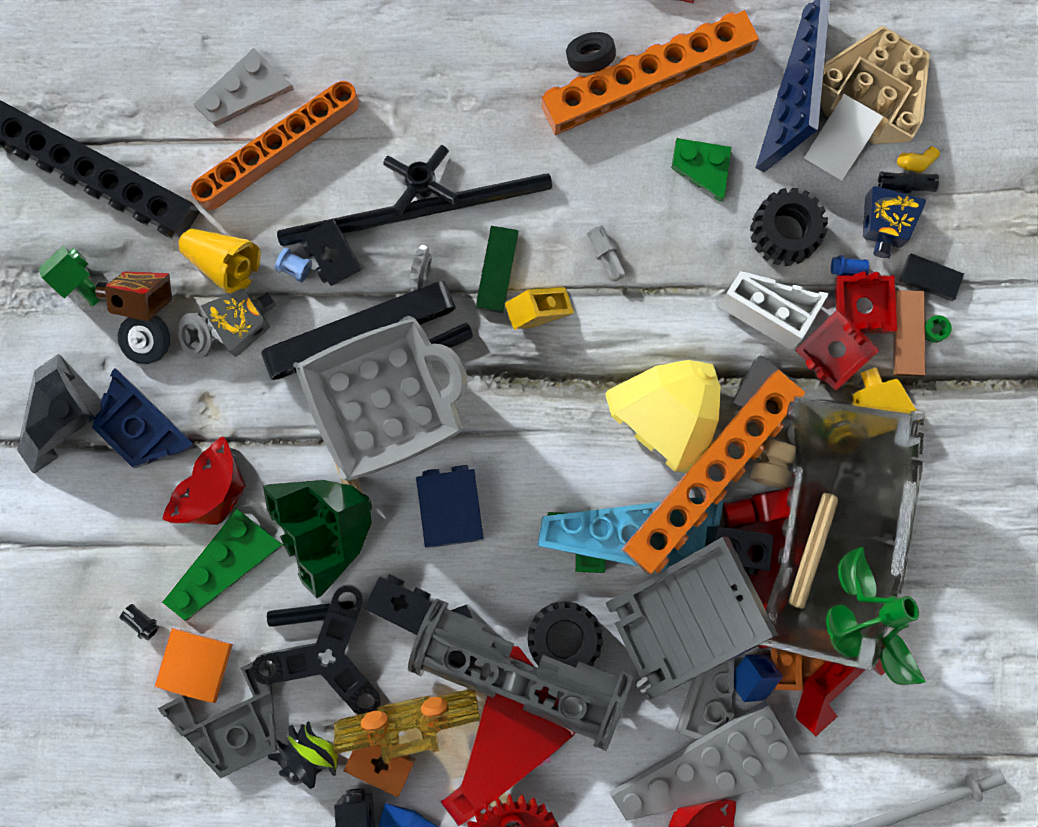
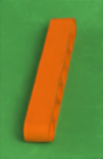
M348 81L336 82L197 178L191 186V194L203 209H217L348 118L359 106L354 86ZM343 95L351 96L347 101H339V98ZM328 111L326 116L316 117L318 112ZM299 126L305 127L303 132L293 133L295 128ZM282 142L280 148L276 150L270 149L273 143ZM252 158H259L257 164L253 166L247 165ZM229 174H236L232 181L225 182V178ZM213 190L209 197H201L204 191Z

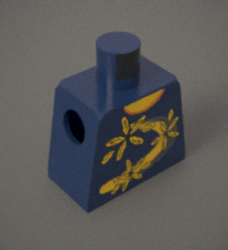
M873 186L865 196L863 238L876 242L873 255L880 258H890L893 247L901 248L909 241L926 204L925 199Z

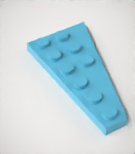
M703 496L690 498V500L694 504H700ZM724 498L717 505L711 503L705 510L708 514L706 519L697 528L693 525L686 533L689 537L679 550L673 548L666 556L669 562L661 571L705 547L707 526L720 525ZM661 502L543 516L537 546L638 566L621 549ZM673 510L670 514V522L675 527H680L683 524L684 517L680 511ZM654 533L650 538V544L654 549L660 550L665 543L664 537L660 533Z

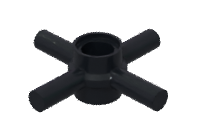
M440 145L427 163L418 161L407 166L389 155L386 156L383 165L405 177L407 189L392 207L394 213L401 215L414 197L426 198L432 193L452 205L457 202L458 194L436 182L434 171L449 153V150L444 145ZM420 178H424V179H425V180H423V181H416V180H418V179H420Z

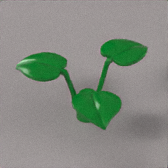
M864 547L848 552L841 559L838 566L839 580L845 592L851 596L856 595L859 602L882 603L884 605L879 611V617L857 625L856 618L848 607L836 605L830 608L826 617V625L834 649L846 658L860 656L866 648V642L860 630L883 623L885 626L894 628L883 638L882 643L885 647L880 651V660L886 675L892 682L898 685L925 683L926 681L907 645L897 635L902 629L909 627L908 623L919 618V608L916 602L910 596H904L899 599L896 596L889 598L875 597L877 591L876 583L866 561Z

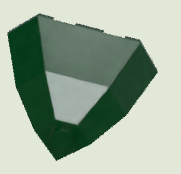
M327 480L278 483L263 486L267 511L271 520L278 523L284 532L280 539L289 557L295 555L299 571L297 574L302 584L316 598L321 597L361 552L372 524L370 512L372 510V503L370 498L352 485Z

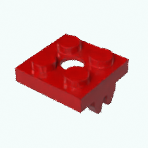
M860 272L853 276H837L835 278L836 310L839 309L863 334H894L897 332L894 275L881 276L879 272L866 275V272ZM860 298H867L872 302L873 308L870 313L864 314L858 311L856 304Z
M837 309L795 351L806 361L807 367L816 372V376L820 380H825L836 391L876 355L879 349ZM834 341H840L845 345L846 352L841 357H833L829 353V345Z

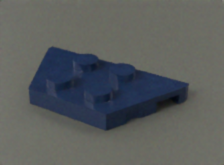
M114 368L110 375L112 380L107 393L103 394L100 403L101 409L96 414L92 428L131 467L138 468L192 449L195 446L118 369Z

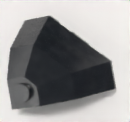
M59 354L34 370L17 451L34 474L59 457L53 449L55 446L95 419L70 382L76 377Z

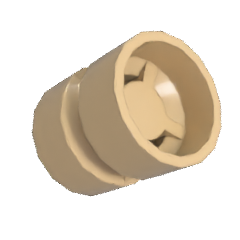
M766 439L762 443L766 448L758 456L759 461L753 463L750 480L766 486L786 489L791 475L787 468L793 464L797 448L781 441Z

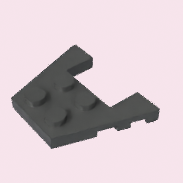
M269 660L261 662L258 666L259 672L264 676H271ZM253 662L241 667L253 697L198 723L187 696H181L158 708L159 712L164 717H167L175 726L176 731L191 743L196 753L220 779L278 750L275 744L277 735L272 684H260L253 678L251 673Z

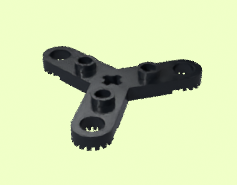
M353 585L340 586L332 597L316 643L258 655L251 668L253 678L260 684L269 685L321 674L356 715L364 718L367 713L378 711L381 704L379 692L345 654L363 602L360 590ZM345 592H351L356 597V604L351 608H344L339 603L340 595ZM327 649L332 650V656L336 659L334 661L329 660L327 664H323L322 657L318 656L319 653H325ZM269 660L274 663L276 667L275 673L271 676L262 675L258 669L261 662ZM361 694L372 695L374 698L372 707L363 709L358 706L357 699Z

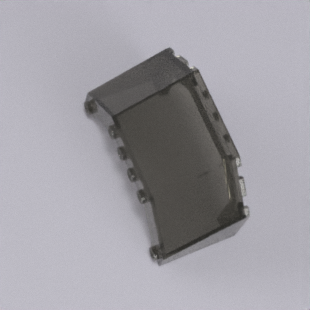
M795 396L794 402L791 401L787 410V419L792 420V427H794L796 460L793 462L791 472L792 477L795 478L794 489L789 490L787 497V507H791L789 519H785L782 529V535L786 536L785 547H781L778 555V565H781L766 607V612L778 636L761 645L871 671L880 660V651L885 647L883 645L885 637L883 636L890 626L879 623L860 630L863 635L860 655L855 658H846L840 655L831 643L830 635L827 631L826 617L829 609L836 605L848 607L853 612L857 625L879 617V611L884 604L859 602L856 595L851 596L845 592L839 580L838 566L841 559L848 552L859 547H864L866 561L874 576L877 589L875 597H897L898 593H902L923 472V461L917 460V458L924 451V433L919 432L920 425L924 426L925 412ZM822 494H833L838 497V504L805 608L799 609L789 605V598ZM893 540L895 544L892 546L884 542Z

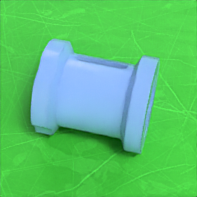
M284 248L275 263L276 271H284L296 277V280L301 283L307 278L312 267V260L307 258L304 260L292 254L289 248Z

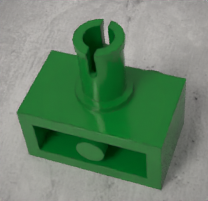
M63 245L38 268L41 278L61 297L66 298L75 289L91 306L96 305L101 300L96 297V285L87 278L90 275L86 268L89 265L88 262L74 247L69 250Z

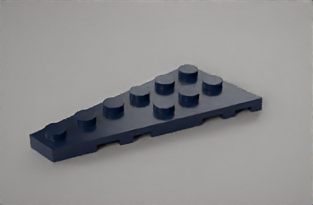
M814 0L803 9L755 167L762 172H766L818 131L830 0Z

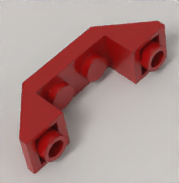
M883 638L865 639L866 648L864 652L855 658H846L836 652L805 681L795 717L815 737L838 717L830 703L868 667H871L881 676L885 673L880 660V651L885 647L882 643Z

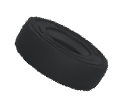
M590 32L573 39L567 46L566 56L570 68L574 71L592 73L604 69L614 61L616 48L614 40L609 34ZM591 50H599L598 52L590 55H583L584 53Z

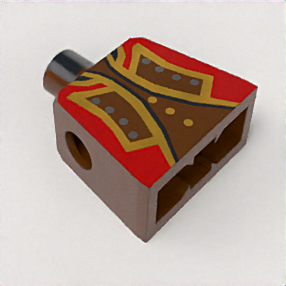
M126 271L110 282H98L95 290L98 299H106L107 310L110 314L145 321L150 320L172 301L169 273Z

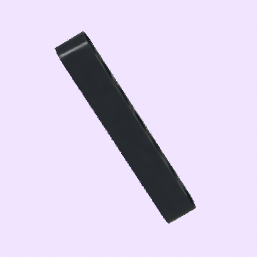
M435 282L269 346L261 351V356L270 379H282L297 373L296 368L293 367L294 362L300 363L345 340L398 323L406 316L414 317L419 325L451 313L456 309L446 282Z

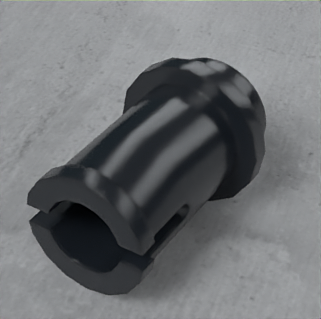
M130 604L125 608L134 615V618H131L124 611L119 617L120 620L124 621L138 633L137 637L139 639L149 640L159 629V626L156 624L157 620L149 619L134 604Z

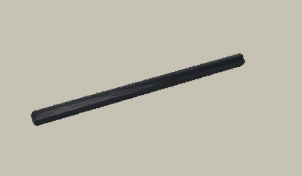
M549 173L455 192L459 197L454 205L438 196L411 202L401 215L394 213L392 210L393 206L333 219L336 220L342 233H348L550 190L552 188V179ZM330 219L278 230V242L281 246L304 242L303 234Z

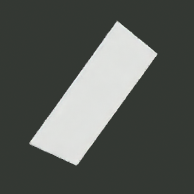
M844 94L804 159L842 181L883 116Z

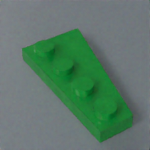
M236 509L162 603L184 621H188L216 599L219 594L238 582L241 577L257 567L264 559L284 545L246 514Z

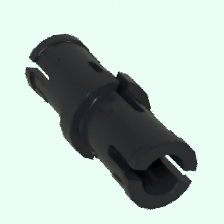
M906 170L905 173L881 171L878 176V183L881 184H878V187L890 190H903L904 193H911V191L936 192L939 181H935V179L938 180L939 175L915 174L911 170Z

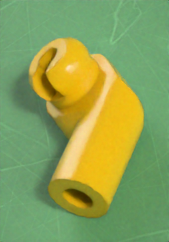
M930 146L923 154L904 152L898 156L897 165L904 170L922 173L939 158L940 152L933 146Z

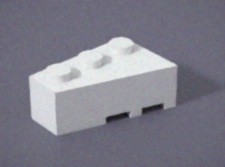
M740 271L718 307L792 351L803 339L827 298L828 293H814L802 290L801 286L793 285L790 287L775 283L776 280Z

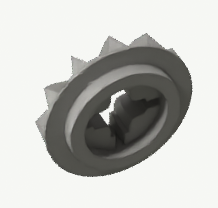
M421 246L416 251L409 280V286L412 291L424 287L432 261L429 247Z
M199 312L185 314L178 324L180 344L184 351L193 358L208 356V352L214 350L212 342L216 339L211 334L213 327L208 326V318L201 317Z

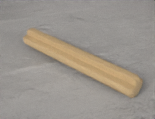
M822 494L789 598V605L799 609L805 608L838 504V497L833 494Z

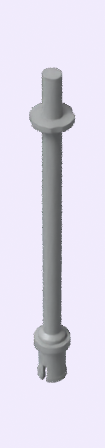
M1001 772L977 781L972 775L965 776L966 785L848 827H886L970 796L975 801L980 802L983 800L982 792L1004 785L1006 780Z

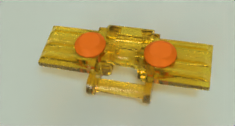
M467 689L432 698L430 695L377 707V711L338 719L334 723V753L338 754L380 745L384 764L390 763L391 759L427 750H432L433 752L440 751L437 732L480 721L476 691ZM414 728L420 730L423 739L399 744V732Z

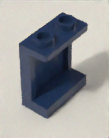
M468 465L451 467V472L440 473L439 469L422 471V476L416 477L425 548L484 541L475 470L469 469Z

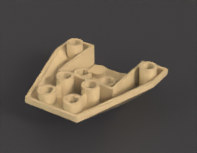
M882 25L824 64L821 106L825 116L828 118L831 116L842 96L846 94L883 116L868 140L870 143L910 142L924 118L930 53Z

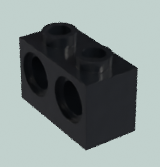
M707 526L705 547L722 537H729L747 574L758 575L759 570L770 571L774 535L720 526ZM751 546L755 551L753 560H750L748 557V550Z

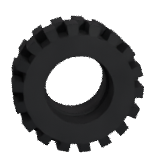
M783 188L777 194L775 192L771 193L762 202L752 219L750 231L753 232L751 236L752 243L757 242L755 250L758 253L763 251L765 253L763 256L765 260L768 261L772 258L775 265H780L782 261L785 262V266H791L794 262L799 264L806 258L808 259L824 241L823 238L827 234L828 229L825 226L828 224V217H823L826 210L824 206L818 207L817 203L820 200L816 196L811 199L808 197L810 192L806 190L801 194L798 193V188H792L789 192H787L786 188ZM790 216L797 220L802 228V238L788 239L783 237L775 227L774 218Z
M555 602L542 608L533 618L528 630L527 641L529 651L538 666L543 655L575 668L578 661L593 667L596 659L600 657L601 646H603L601 626L595 615L578 603ZM561 621L574 623L582 633L583 640L579 651L569 657L555 655L547 643V635L550 628Z

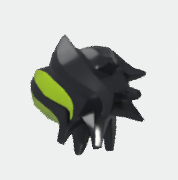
M307 721L306 726L301 724L298 734L293 725L288 726V736L286 737L288 745L275 740L280 753L268 755V759L276 761L282 767L279 775L294 786L303 782L309 789L314 788L316 774L323 769H329L333 776L336 775L338 763L337 749L332 743L313 732L310 721Z

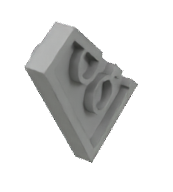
M253 48L194 103V106L216 127L245 113L246 109L259 103L264 104L271 101V97L282 92L287 93L294 90L289 81Z
M734 658L692 679L676 732L699 740L734 719V713L732 712Z

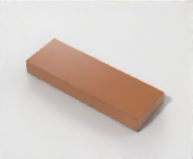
M895 290L897 332L893 334L894 376L922 377L925 375L924 291Z

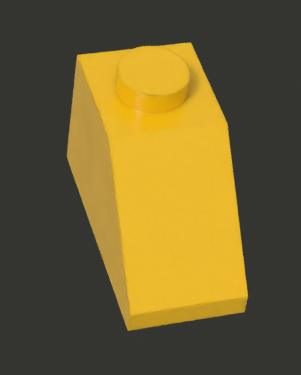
M565 287L526 290L505 303L514 330L534 328L574 314Z

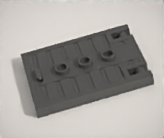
M722 537L606 602L609 612L617 611L620 621L616 622L615 625L639 677H647L651 687L646 689L649 699L657 698L778 636L729 537ZM631 604L634 610V613L632 614L630 613L627 605ZM659 670H662L666 678L663 681L658 673Z

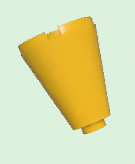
M189 229L180 236L178 241L180 253L227 293L246 289L252 282V280L248 279L252 271L257 273L260 266V248L247 239L198 229Z

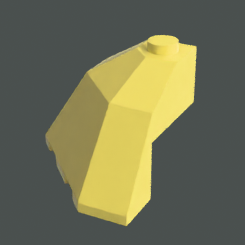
M685 360L655 366L609 389L605 393L611 417L620 425L622 422H625L636 432L634 437L650 451L655 448L667 459L665 464L675 472L687 473L711 445L719 422L721 390L713 364Z

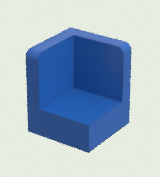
M768 654L746 655L734 671V688L743 702L763 701L767 699L783 676Z

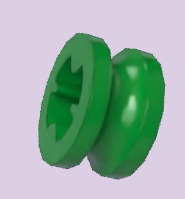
M935 315L925 321V339L931 343L943 341L952 331L950 321L942 315ZM939 324L942 327L939 333L934 334L931 331L934 325Z

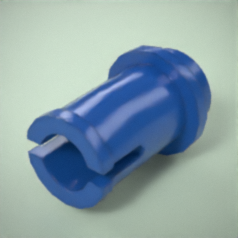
M839 255L832 258L830 272L835 274L836 277L842 275L853 276L860 272H866V275H868L869 260L850 259Z

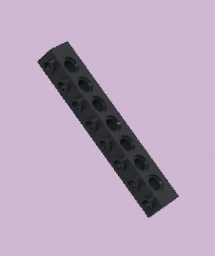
M0 100V148L3 149L5 145L13 149L12 153L24 161H28L29 158L37 162L35 165L49 174L53 171L61 174V180L73 187L77 184L85 187L84 192L97 200L101 196L109 200L108 205L122 213L125 209L133 213L132 217L146 226H148L149 222L158 226L156 230L170 239L173 236L180 238L184 232L190 229L200 212L192 202ZM22 130L19 136L14 137L16 132ZM42 143H46L43 149L38 150ZM70 155L67 162L61 163L65 156ZM94 168L91 175L85 176L89 169ZM118 181V185L114 189L109 190L110 184ZM143 194L140 201L133 203L136 195ZM167 206V211L163 215L157 216L158 210L161 207Z

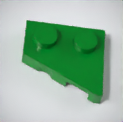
M676 138L671 168L680 175L687 176L699 188L702 186L715 195L714 198L716 200L723 201L732 147Z

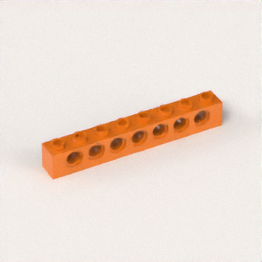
M745 10L736 14L735 12H730L724 15L720 21L713 24L709 22L704 23L696 28L694 32L687 35L685 33L678 34L668 43L663 45L654 44L642 54L637 56L634 54L628 55L616 65L611 67L609 65L587 77H576L570 84L559 88L557 86L547 90L542 95L541 108L554 135H557L753 52L759 37ZM718 36H724L729 41H721ZM692 47H701L704 52H696ZM675 57L679 62L672 63L667 58ZM648 67L651 68L654 71V73L647 74L642 69ZM625 78L629 83L623 85L618 83L617 79ZM593 89H601L604 94L595 95L591 91ZM574 99L579 104L577 106H569L566 101Z
M779 369L772 373L624 545L621 551L647 574H652L653 571L659 573L669 562L666 556L673 548L679 550L689 537L686 535L688 530L693 525L697 528L706 519L708 514L705 510L711 503L717 505L727 494L724 488L731 480L734 483L737 482L747 469L743 467L750 458L755 460L766 447L762 443L768 436L774 438L784 427L781 421L787 414L793 416L803 405L800 399L806 392ZM767 400H772L777 404V414H771L767 411ZM748 422H754L758 425L759 434L757 437L751 436L748 433ZM729 444H735L740 448L741 454L738 459H734L728 454ZM711 466H716L721 470L722 477L719 482L713 481L709 477L708 471ZM692 488H697L702 492L703 499L700 504H694L690 500L689 492ZM673 510L680 511L684 517L683 524L680 527H675L670 522V514ZM654 533H660L664 537L665 543L660 550L654 549L650 544V538Z

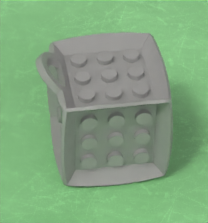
M406 316L398 323L345 340L300 363L294 362L293 364L313 419L339 468L341 479L346 481L360 478L409 460L449 440L461 431L460 417L455 401L463 395L466 388L467 376L465 367L459 356L452 349L441 344H431L424 330L414 317ZM432 361L441 362L449 371L450 382L443 390L435 376L431 364Z

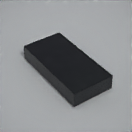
M911 253L907 257L899 281L946 300L954 301L964 273Z

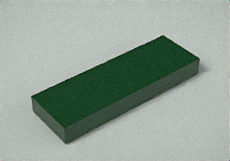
M491 225L475 306L476 309L504 314L519 230Z

